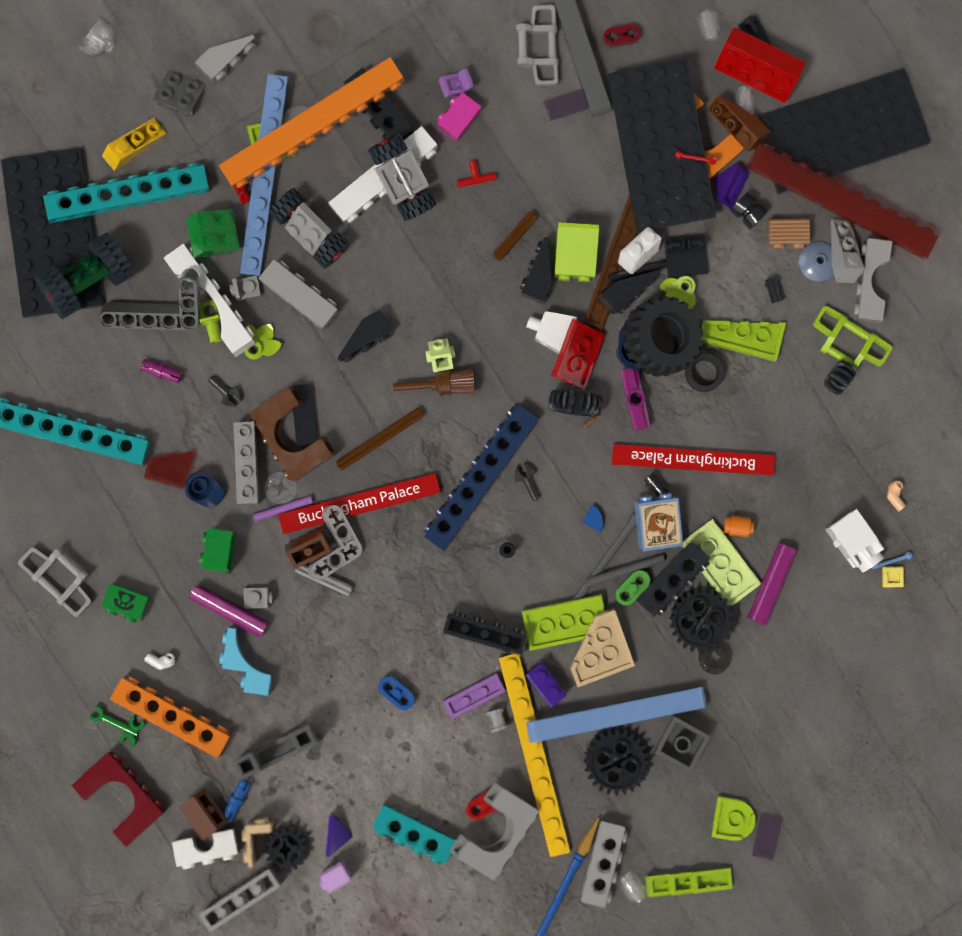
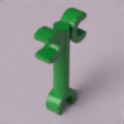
M94 707L100 714L97 718L91 715L89 717L90 720H101L125 732L126 734L121 736L120 742L123 743L125 738L129 737L131 738L129 747L135 746L136 736L139 730L144 728L145 721H142L140 726H135L134 720L136 717L132 716L129 720V725L105 714L102 707Z

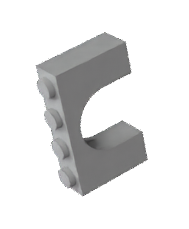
M494 782L484 800L505 815L506 829L503 836L492 845L481 846L460 834L449 851L457 859L493 881L500 875L503 866L513 855L514 849L524 838L525 832L536 820L539 812L531 804Z

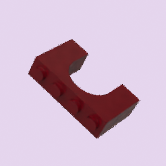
M110 751L71 786L84 801L88 800L108 782H120L131 790L134 796L133 811L125 821L112 831L121 843L127 847L165 813L163 810L164 805L158 798H152L149 794L151 792L144 783L140 784L135 779L137 777L136 773L130 767L127 769L122 764L123 759L116 752L113 754Z

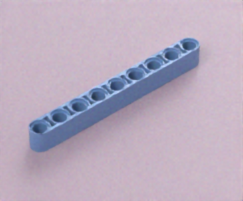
M697 687L526 722L529 741L534 743L707 707L704 688Z

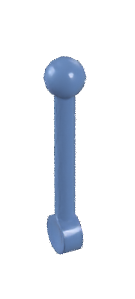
M906 552L903 556L878 563L872 569L904 559L910 560L913 554Z

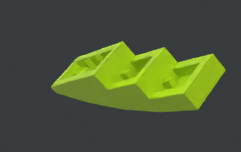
M731 868L645 876L647 897L733 889Z

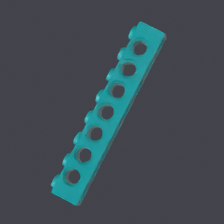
M194 163L184 169L173 167L167 169L168 172L159 173V171L147 173L148 176L143 177L132 175L127 177L128 180L112 179L107 181V184L102 185L91 183L87 185V188L71 187L66 192L61 193L59 191H50L46 196H43L49 223L61 222L208 193L209 187L204 165L199 166V163ZM188 176L192 181L190 184L184 185L180 182L181 178ZM164 180H168L172 185L170 188L165 189L161 187V183ZM144 184H149L152 189L145 193L141 191V187ZM124 188H129L132 190V193L125 197L121 195V191ZM104 192L112 194L109 200L101 199V195ZM90 196L92 200L89 204H82V197ZM70 200L72 204L69 208H62L61 202Z
M0 398V428L145 466L151 442L146 440V436L135 434L134 437L126 435L127 431L115 428L114 432L107 430L108 426L96 423L95 427L87 425L88 421L76 418L75 421L68 420L67 415L56 413V416L48 415V410L37 408L36 411L29 410V405L17 403V406L9 404V400ZM9 410H13V419L7 421L5 418L6 413ZM32 415L34 417L33 424L26 426V417ZM52 420L53 428L50 431H46L44 428L45 423ZM67 426L73 427V433L70 436H65L64 429ZM86 431H92L93 433L90 441H85L83 438ZM106 436H111L112 444L105 447L103 439ZM131 441V450L124 452L122 448L124 442Z

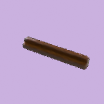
M529 211L493 252L495 259L501 261L537 220V215L534 212Z

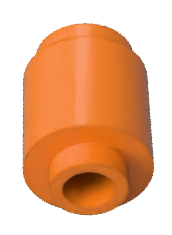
M734 515L725 517L724 533H728L730 536L747 538L749 534H753L754 522H751L750 517Z

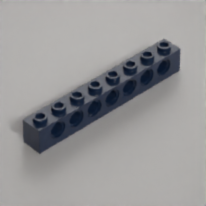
M521 405L510 409L506 415L509 419L505 424L500 423L494 432L497 434L493 441L489 439L482 449L485 452L481 458L477 455L471 464L473 467L469 474L465 472L459 480L461 486L458 490L453 489L447 497L450 500L445 507L442 505L435 514L438 518L434 523L429 522L423 532L426 533L424 538L442 551L446 550L537 423L539 418ZM513 422H517L521 426V430L517 433H513L509 429L510 424ZM500 439L508 440L509 447L507 449H500L497 443ZM494 455L497 458V463L494 466L488 465L486 463L487 456ZM481 471L485 474L486 478L483 482L475 481L474 474ZM465 488H471L474 495L472 498L466 499L462 496V491ZM454 504L460 505L462 508L461 514H451V506ZM441 521L449 522L450 529L447 532L439 530L438 525Z

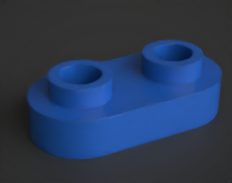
M391 676L380 680L378 685L380 693L397 708L408 710L413 706L415 702L413 693L398 680ZM391 683L393 685L392 690H386L385 684ZM402 696L408 697V702L406 704H403L401 702Z

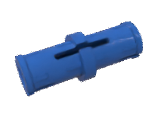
M239 779V783L233 794L229 796V802L223 812L227 820L234 821L240 806L244 804L243 800L251 787L250 783Z

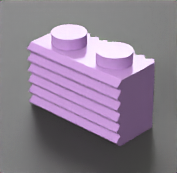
M342 860L321 872L318 882L323 891L327 890L329 893H332L336 888L339 889L343 884L346 885L347 882H350L352 874Z

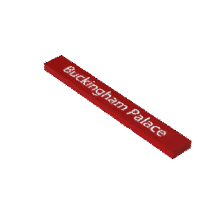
M613 444L611 465L774 476L775 455Z
M434 473L278 514L282 532L287 534L325 524L322 512L328 505L340 507L345 517L348 518L440 494L436 474ZM330 510L329 518H334L337 521L334 516L336 511Z

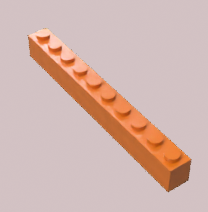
M389 57L218 166L233 189L235 187L238 189L242 188L251 177L257 178L264 174L265 168L270 165L272 167L277 166L283 161L281 158L286 155L292 156L300 150V146L304 144L310 145L317 140L316 136L321 133L324 135L329 133L338 122L341 124L345 123L354 112L360 113L368 108L367 104L373 100L378 102L385 97L384 93L389 90L393 92L399 89L404 78L391 57Z

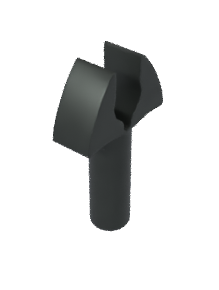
M211 376L208 379V382L223 395V400L221 401L223 405L236 407L229 401V394L235 395L241 401V395L236 386L233 389H228L215 376Z
M524 463L523 465L527 470L526 478L520 474L518 467H516L515 482H524L532 501H536L540 497L531 480L532 475L536 474L532 467Z

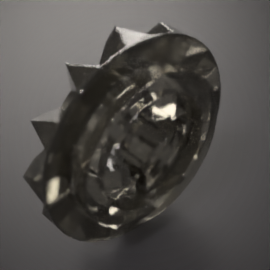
M717 644L718 651L714 649L717 656L723 657L716 661V667H714L713 661L706 660V658L712 656L713 647L710 648V654L703 649L702 654L698 656L700 667L709 674L723 673L731 662V654L726 646L723 647Z

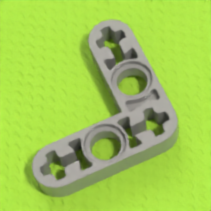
M336 505L326 506L322 516L338 546L309 565L308 573L313 579H324L358 558L362 552L361 544L341 508ZM330 510L336 511L334 515L336 520H342V522L335 524V519L328 516L331 514ZM341 526L347 529V534L343 538L339 537L337 533L338 528ZM349 545L356 547L354 549V554L347 553L344 555L342 553L350 549ZM333 554H337L340 558L339 563L335 566L330 562ZM326 563V565L330 568L328 570L327 567H324L320 570V575L316 573L314 574V571L316 570L315 566L322 567Z

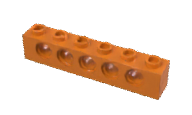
M131 676L120 679L110 700L210 755L220 758L231 738V735L228 734V729L221 725L217 727L211 725V720L202 715L199 718L192 714L193 710L184 705L181 708L174 705L175 700L165 695L163 698L156 695L157 691L149 686L141 687L138 685L139 681ZM135 690L141 694V699L138 702H134L131 698V694ZM152 700L157 701L159 704V709L156 712L149 709V703ZM169 710H174L177 714L174 722L167 719ZM187 720L194 722L195 728L193 731L185 729V722ZM205 730H210L213 733L211 741L204 740L203 732Z

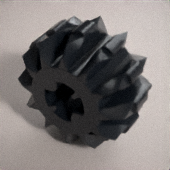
M839 361L824 380V387L836 395L842 394L855 377L856 368L849 362Z

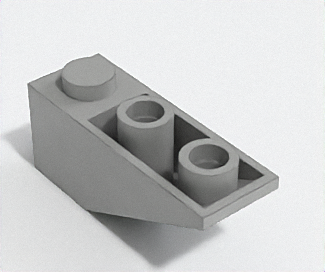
M251 35L211 47L195 64L213 83L216 81L220 82L226 77L227 71L231 67L234 68L241 62V57L245 53L249 54L255 48L256 39Z
M832 219V269L835 280L839 283H855L864 270L851 221Z

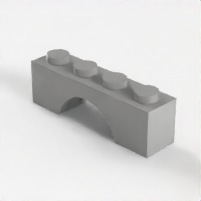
M868 238L865 243L861 244L860 255L863 256L864 270L860 274V283L856 285L855 294L858 295V303H855L853 308V315H856L855 321L878 324L883 321L885 300L876 295L872 288L871 280L875 269L886 265L890 261L892 241Z

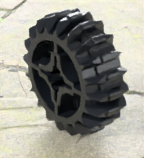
M556 389L550 392L548 408L557 413L597 417L601 414L603 408V398L589 392Z

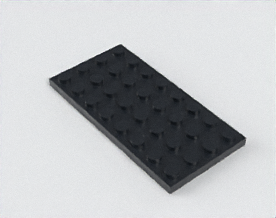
M687 58L608 73L636 233L642 232L647 227L655 230L716 218L706 162L688 158L677 159L675 157L677 151H681L683 154L705 157Z
M904 68L757 116L771 131L763 144H761V149L777 195L930 144Z
M81 148L1 159L23 318L56 314L35 280L37 274L52 265L62 273L66 267L73 266L82 257L92 254L88 243L94 240L91 216L49 223L43 198L50 191H59L61 193L66 192L71 187L87 188ZM88 196L82 197V204H89ZM64 200L61 202V207L69 208L72 202ZM100 280L76 294L81 306L79 310L103 307Z

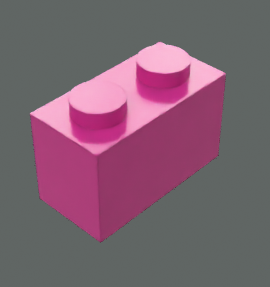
M463 92L459 97L456 95L449 104L451 106L447 112L443 111L437 119L439 122L438 129L456 142L459 141L481 112V106Z

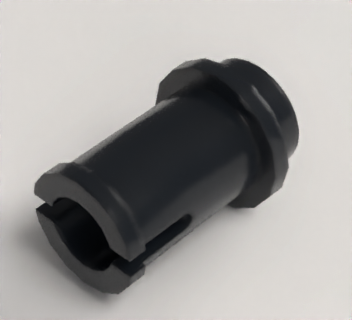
M777 277L765 280L766 284L764 287H767L771 304L784 300L778 284L780 281L777 280Z
M652 473L644 480L646 482L645 486H649L658 497H660L661 493L669 492L657 478L658 475Z
M510 542L503 543L499 548L501 556L504 558L514 556L515 546ZM509 547L511 553L505 554L503 549Z

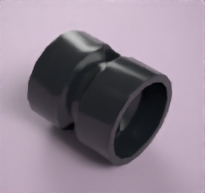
M747 192L730 211L737 218L743 217L742 222L751 230L767 214L768 210L760 204L756 205V199Z

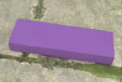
M496 673L444 700L443 703L451 719H454L506 692Z

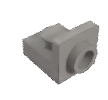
M257 276L238 280L236 278L232 279L233 284L230 285L232 297L235 296L237 301L261 297Z
M268 587L244 588V609L269 608V604H273V593L269 591Z

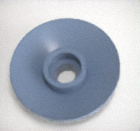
M813 242L801 251L798 261L799 268L806 278L815 282H822L834 275L831 245L824 242ZM817 257H821L823 259L822 264L817 263Z

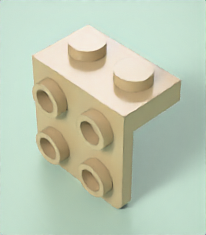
M268 817L256 818L254 822H249L242 829L243 842L247 843V848L244 850V863H248V867H253L256 864L254 834L270 833L274 829V820H269Z

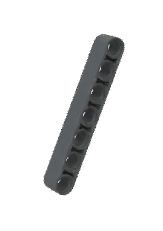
M552 0L591 117L611 112L610 102L576 1Z

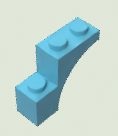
M228 628L227 632L224 631L222 643L225 644V651L221 652L219 664H223L222 669L246 672V676L243 675L241 680V687L244 688L245 693L270 695L272 675L257 670L245 659L238 643V629Z

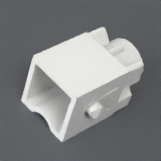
M857 509L852 510L825 529L832 538L833 545L836 548L838 547L852 568L859 567L863 573L884 559L880 551L884 550L883 546Z

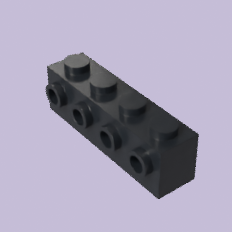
M454 611V614L448 613L443 630L444 634L523 657L528 641V636L524 635L525 631L513 628V631L506 630L505 625L495 622L493 626L485 624L486 620L474 617L471 620L466 618V614Z

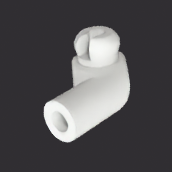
M149 652L144 661L158 670H163L174 665L175 656L167 653L158 658Z

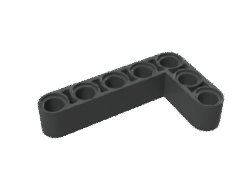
M185 269L181 273L178 284L179 305L106 303L101 309L99 323L106 328L194 330L198 326L201 314L199 275L193 269ZM185 280H191L193 283H187Z

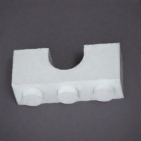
M235 828L214 832L212 834L214 840L213 847L207 851L198 848L195 836L173 841L172 846L176 866L188 869L195 867L194 863L203 862V865L215 863L216 858L223 857V861L234 859L235 854L239 853Z

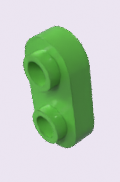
M641 570L632 573L617 589L615 593L617 602L624 606L631 605L650 585L649 575ZM637 577H641L643 579V583L641 585H638L636 583ZM623 592L629 593L628 599L622 598Z

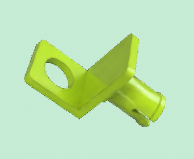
M214 300L201 302V319L199 321L203 326L207 327L210 343L222 341L218 325L221 319L217 305ZM208 305L215 307V314L210 317L204 314V308Z

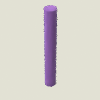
M310 495L255 513L253 518L257 522L312 504L313 500Z

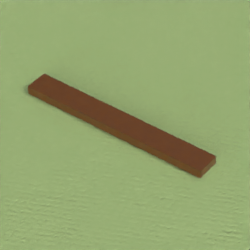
M630 195L625 204L583 322L599 330H602L609 311L596 296L610 283L608 275L624 270L618 263L620 251L635 239L636 236Z

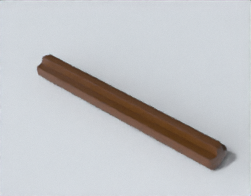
M416 408L337 460L336 465L341 471L422 419L424 414L419 408Z

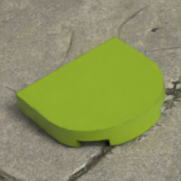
M717 796L711 837L732 841L746 838L755 827L756 818L752 808L742 800Z

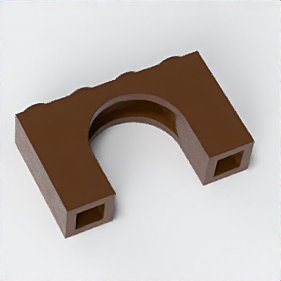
M294 386L285 388L249 413L251 416L250 421L255 422V428L259 429L262 433L261 438L263 442L270 446L273 451V458L276 462L281 463L284 468V475L288 480L291 479L292 482L298 481L337 455L326 437L320 438L302 451H293L282 442L280 437L282 420L289 413L304 404Z

